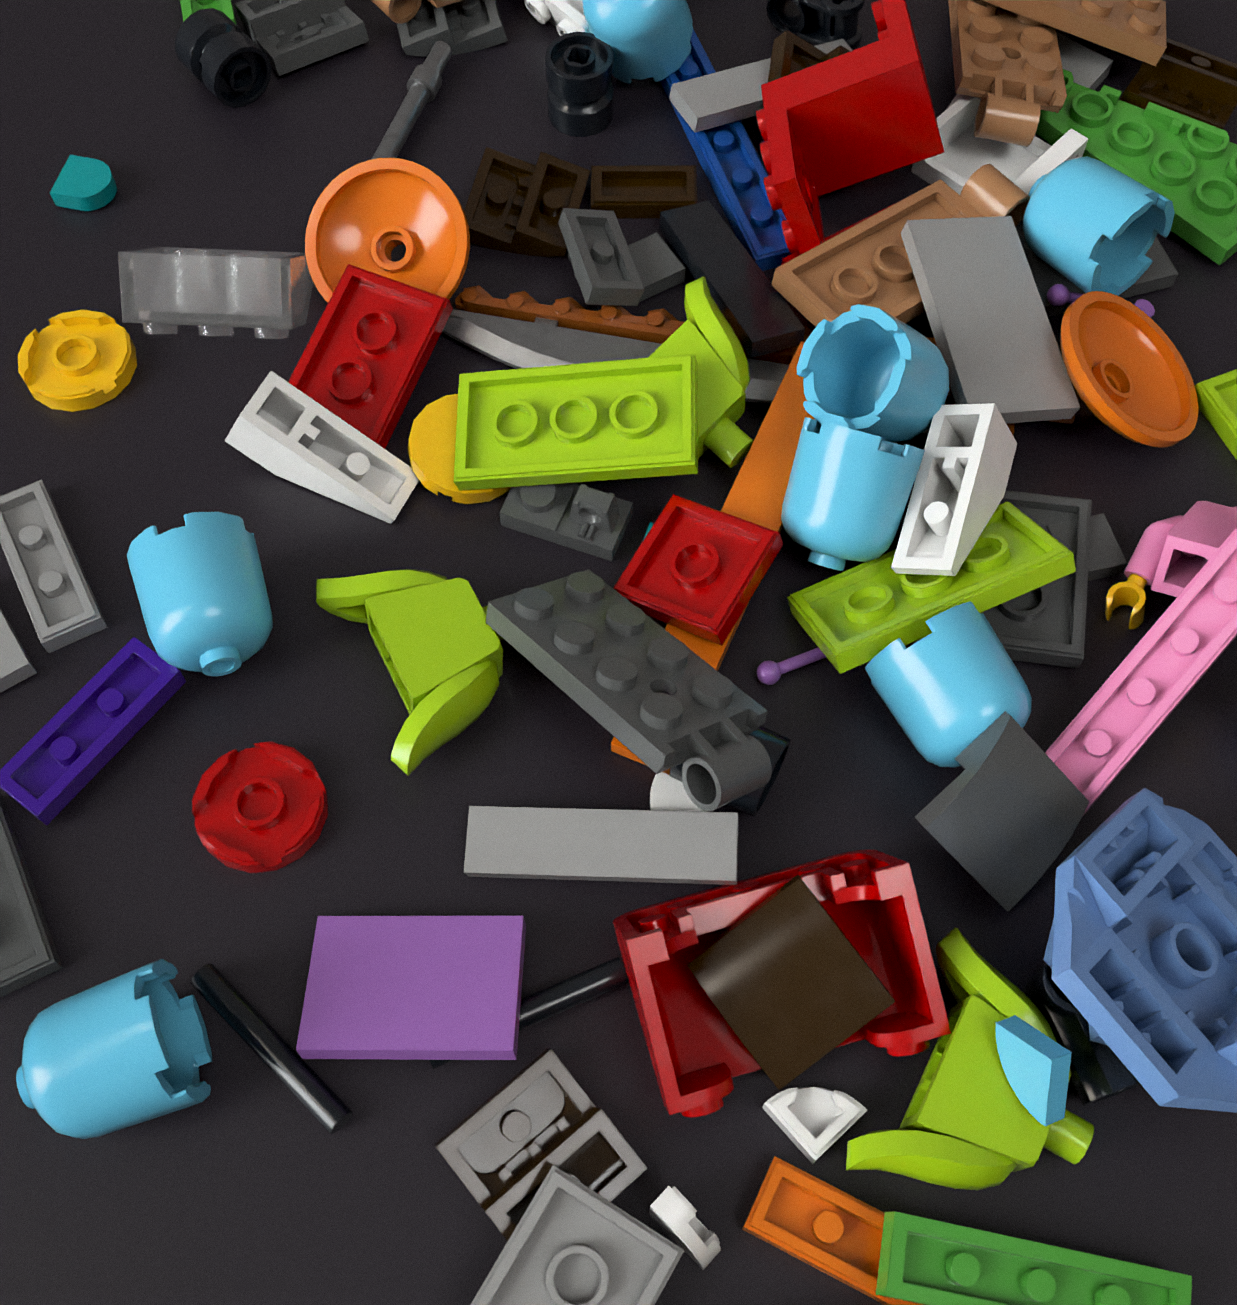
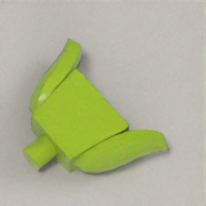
M703 276L685 285L684 308L687 320L649 357L695 354L698 364V458L710 449L727 466L732 468L748 454L753 440L735 424L745 412V391L750 383L749 363L732 327L712 298L706 277Z
M400 569L316 580V602L321 608L330 614L348 621L368 624L371 637L409 713V717L404 722L395 740L391 753V761L409 776L425 758L463 732L489 706L500 684L499 678L503 674V648L500 642L503 638L486 624L487 606H481L469 581L460 577L448 580L445 576L430 571Z
M954 927L936 945L937 961L943 978L958 1002L948 1015L951 1034L938 1038L899 1129L870 1131L849 1140L847 1144L846 1170H881L949 1188L981 1190L1000 1185L1011 1172L1033 1167L1039 1159L1043 1148L1076 1165L1084 1157L1094 1135V1125L1065 1109L1064 1119L1048 1126H1043L1028 1112L1014 1093L1002 1068L997 1050L996 1022L1016 1015L1056 1042L1049 1023L1037 1006L1016 985L976 952L958 928Z

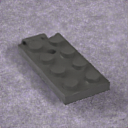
M589 569L582 572H574L569 576L532 588H524L516 593L488 601L486 624L656 774L683 763L682 782L685 791L691 801L700 809L713 811L765 786L770 781L772 774L770 757L764 746L756 738L747 735L758 730L765 723L768 711Z

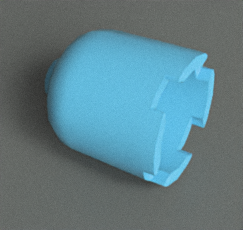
M582 0L584 17L589 32L611 46L614 54V77L620 81L631 83V79L642 80L653 77L655 82L661 81L678 70L690 54L693 21L686 0Z
M1086 156L1064 161L1048 174L1041 176L1034 183L1028 194L1030 199L1024 213L1023 232L1029 248L1039 258L1085 293L1104 291L1119 296L1131 287L1150 267L1153 260L1145 254L1152 246L1158 233L1165 238L1169 235L1175 212L1173 203L1168 198L1106 163Z
M861 304L851 306L850 310L852 311L842 313L831 322L825 319L819 322L805 341L797 364V375L803 377L804 395L807 400L803 402V406L820 424L823 421L880 436L883 437L882 441L886 440L893 443L912 440L930 428L933 416L940 410L941 405L945 404L949 392V368L941 351L935 344L886 311Z
M805 417L782 505L781 520L785 532L794 542L811 550L808 558L809 562L823 567L843 571L846 560L867 562L879 558L889 549L896 536L925 450L907 444L900 445L886 440L882 441L883 437L824 421L820 424L817 420Z
M192 512L185 514L183 517L186 526L170 529L159 535L156 526L152 525L146 528L131 542L127 559L147 632L158 656L178 669L203 672L207 676H223L236 671L241 667L242 662L248 660L264 647L273 628V615L254 533H249L245 530L243 519L239 516L222 512Z
M971 601L954 606L928 619L926 624L932 633L910 647L906 648L902 640L898 638L874 656L865 666V670L871 678V684L916 750L926 761L939 767L955 768L961 766L955 758L1005 711L1022 728L1031 714L1032 697L1025 681L984 613H979Z
M160 959L62 999L38 1013L29 1026L24 1038L22 1065L18 1068L16 1074L17 1088L25 1105L31 1109L35 1108L41 1118L57 1133L87 1139L99 1137L203 1102L210 1095L211 1087L205 1081L200 1082L199 1066L212 1062V1052L207 1029L194 995L179 999L173 985L169 982L170 979L175 978L176 974H178L176 967L166 960Z

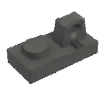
M563 208L558 224L569 252L568 260L571 261L575 272L574 276L579 283L585 303L588 305L638 306L645 289L615 212Z
M577 483L519 486L511 488L499 515L501 526L612 562L633 515V502L617 498L611 492L608 494L589 488L585 484L580 486Z

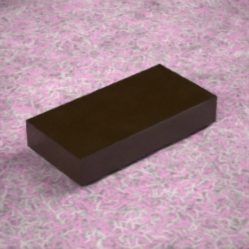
M696 165L591 166V210L614 211L617 219L660 218V212L698 203Z

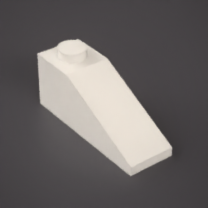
M270 371L225 439V442L274 475L390 524L396 519L419 482V479L412 471V467L273 371Z
M995 403L941 405L940 410L933 416L924 447L925 452L916 476L891 566L896 574L956 576L1003 499L1018 443Z

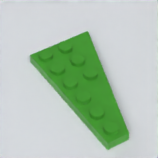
M1063 69L1067 93L1064 105L1059 113L1041 110L1035 134L1053 145L1072 128L1089 139L1082 157L1088 156L1106 163L1172 201L1175 212L1171 227L1173 233L1219 266L1237 252V144L1229 142L1227 131L1151 102L1147 104L1145 109L1119 100L1122 91L1107 85H1103L1099 92L1074 83L1072 72Z

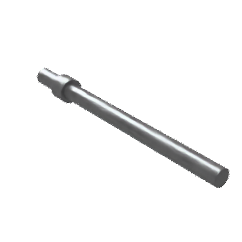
M436 41L424 64L415 67L407 82L408 93L372 159L397 158L425 104L435 99L442 85L441 74L453 53L451 47L446 42Z

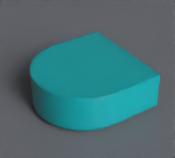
M70 154L50 191V195L58 207L93 211L106 206L113 200L117 192V185L109 166L103 161Z

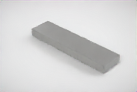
M843 38L814 46L826 54L840 45L849 51H853ZM771 58L674 83L671 86L669 100L694 133L756 116V111L764 108L761 85L768 83Z
M469 806L463 873L468 877L737 885L738 812Z

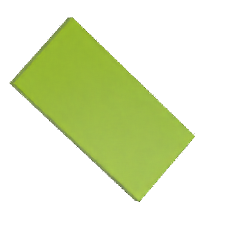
M695 354L459 374L454 483L459 491L698 474V364Z
M1004 502L998 505L956 576L896 574L891 568L896 552L895 549L881 555L877 559L862 563L790 594L787 599L794 618L839 674H842L871 661L874 656L898 638L906 646L931 634L932 631L926 624V621L954 606L971 601L978 612L982 613L1076 572L1074 554L1071 550L1013 504Z

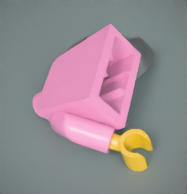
M1197 501L1184 516L1177 515L1150 524L1145 529L1124 571V575L1128 578L1127 581L1119 582L1108 590L1106 596V620H1110L1112 612L1116 607L1128 605L1133 607L1129 629L1139 627L1143 622L1145 614V586H1152V591L1178 597L1236 529L1237 506L1228 507L1209 501Z

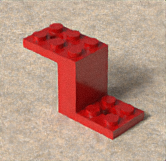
M877 0L871 3L879 41L761 85L764 108L756 111V117L764 142L760 143V151L769 175L764 177V185L773 211L782 209L786 218L781 221V225L790 253L800 251V254H803L825 242L818 196L944 153L928 82L906 0Z

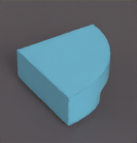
M1016 1015L996 1022V1044L1000 1062L1007 1080L1020 1102L1043 1126H1048L1064 1119L1072 1052Z

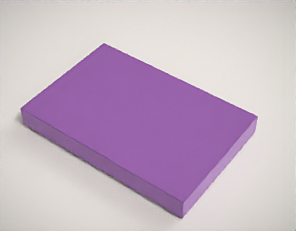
M318 916L296 1051L302 1059L517 1060L526 936L524 916Z

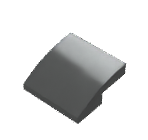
M243 0L234 4L237 14L250 37L269 57L271 67L278 76L369 42L364 22L346 6L345 0Z
M422 0L419 11L410 21L402 24L397 23L402 48L406 55L428 56L436 41L446 42L452 49V55L474 52L508 41L496 0H462L440 8H436L428 0Z
M1005 711L955 758L965 770L921 810L915 818L1008 912L1029 892L1059 856L1081 821L1089 801L1013 717Z

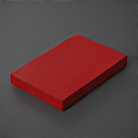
M348 264L288 382L385 449L453 310L450 300Z

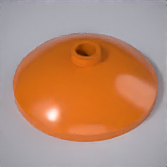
M400 158L371 159L358 163L340 173L318 197L309 216L305 235V255L308 270L317 290L327 303L348 264L450 299L457 290L466 271L470 251V234L467 218L461 203L451 188L430 169L413 161ZM398 245H405L406 253L404 257L399 261H392V250Z
M1092 291L1083 294L1071 303L1062 318L1060 334L1061 353L1073 388L1087 409L1116 433L1139 444L1164 448L1173 446L1188 437L1194 430L1198 420V397L1191 374L1179 351L1166 333L1137 306L1112 293Z

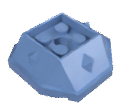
M1143 788L1127 799L1056 868L1054 918L1043 960L1052 969L1051 979L1087 1020L1090 1041L1109 1046L1159 1106L1237 1113V857L1207 823L1182 809L1164 805L1162 797Z

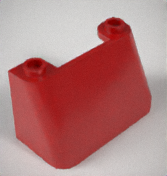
M878 850L850 851L737 881V885H722L624 913L613 920L620 952L663 1103L669 1115L681 1112L684 1117H700L716 1112L724 1105L723 1097L729 1095L734 1089L733 1077L762 1069L687 966L686 960L797 875L801 877L842 929L847 939L895 1000L892 1005L837 1047L866 1039L874 1046L886 1048L888 1055L901 1057L920 1053L929 1048L930 1039L951 1034L909 862Z

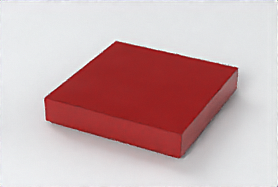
M673 494L613 589L633 605L640 608L646 615L722 646L782 548V538L780 532Z

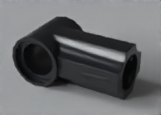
M1045 962L1028 981L1025 995L1037 1006L1049 1023L1056 1042L1072 1052L1070 1078L1083 1106L1097 1103L1140 1086L1141 1084L1109 1046L1090 1041L1087 1020L1072 1003L1064 1001L1055 992L1051 979L1052 969Z

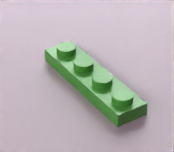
M896 1211L885 1212L876 1295L922 1305H1191V1275Z

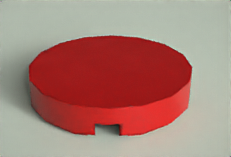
M270 741L253 743L255 746L253 748H246L240 752L234 749L220 756L202 775L192 798V814L195 817V827L204 847L226 867L248 873L279 870L302 858L319 839L328 816L327 790L313 762L293 747Z

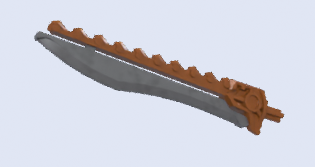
M480 285L463 288L464 291L456 297V308L464 311L453 309L442 332L498 362L521 369L648 358L684 322L677 320L664 308L648 311V314L642 317L630 314L621 305H601V309L598 311L586 310L572 297L556 299L552 305L539 304L526 291L511 293L506 299L493 298ZM804 326L805 334L803 342H805L812 333V331L806 326ZM926 337L928 340H930L933 344L936 345L934 338ZM798 346L751 358L743 348L749 363L750 383L745 391V402L772 403ZM950 385L944 405L955 404ZM1075 414L1071 419L1048 421L1072 424L1075 419ZM1008 423L1007 426L1011 433L1014 434L1015 423ZM929 429L922 432L921 434L928 435Z

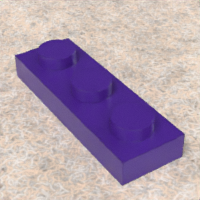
M133 637L0 769V789L47 826L185 684L186 680L179 669L160 658L156 652L137 638Z

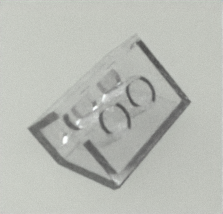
M160 246L118 252L122 322L143 323L144 333L175 334L178 333V325H196L199 327V335L232 336L234 335L233 327L254 328V337L283 339L289 338V329H295L306 324L314 282L308 270L305 252Z

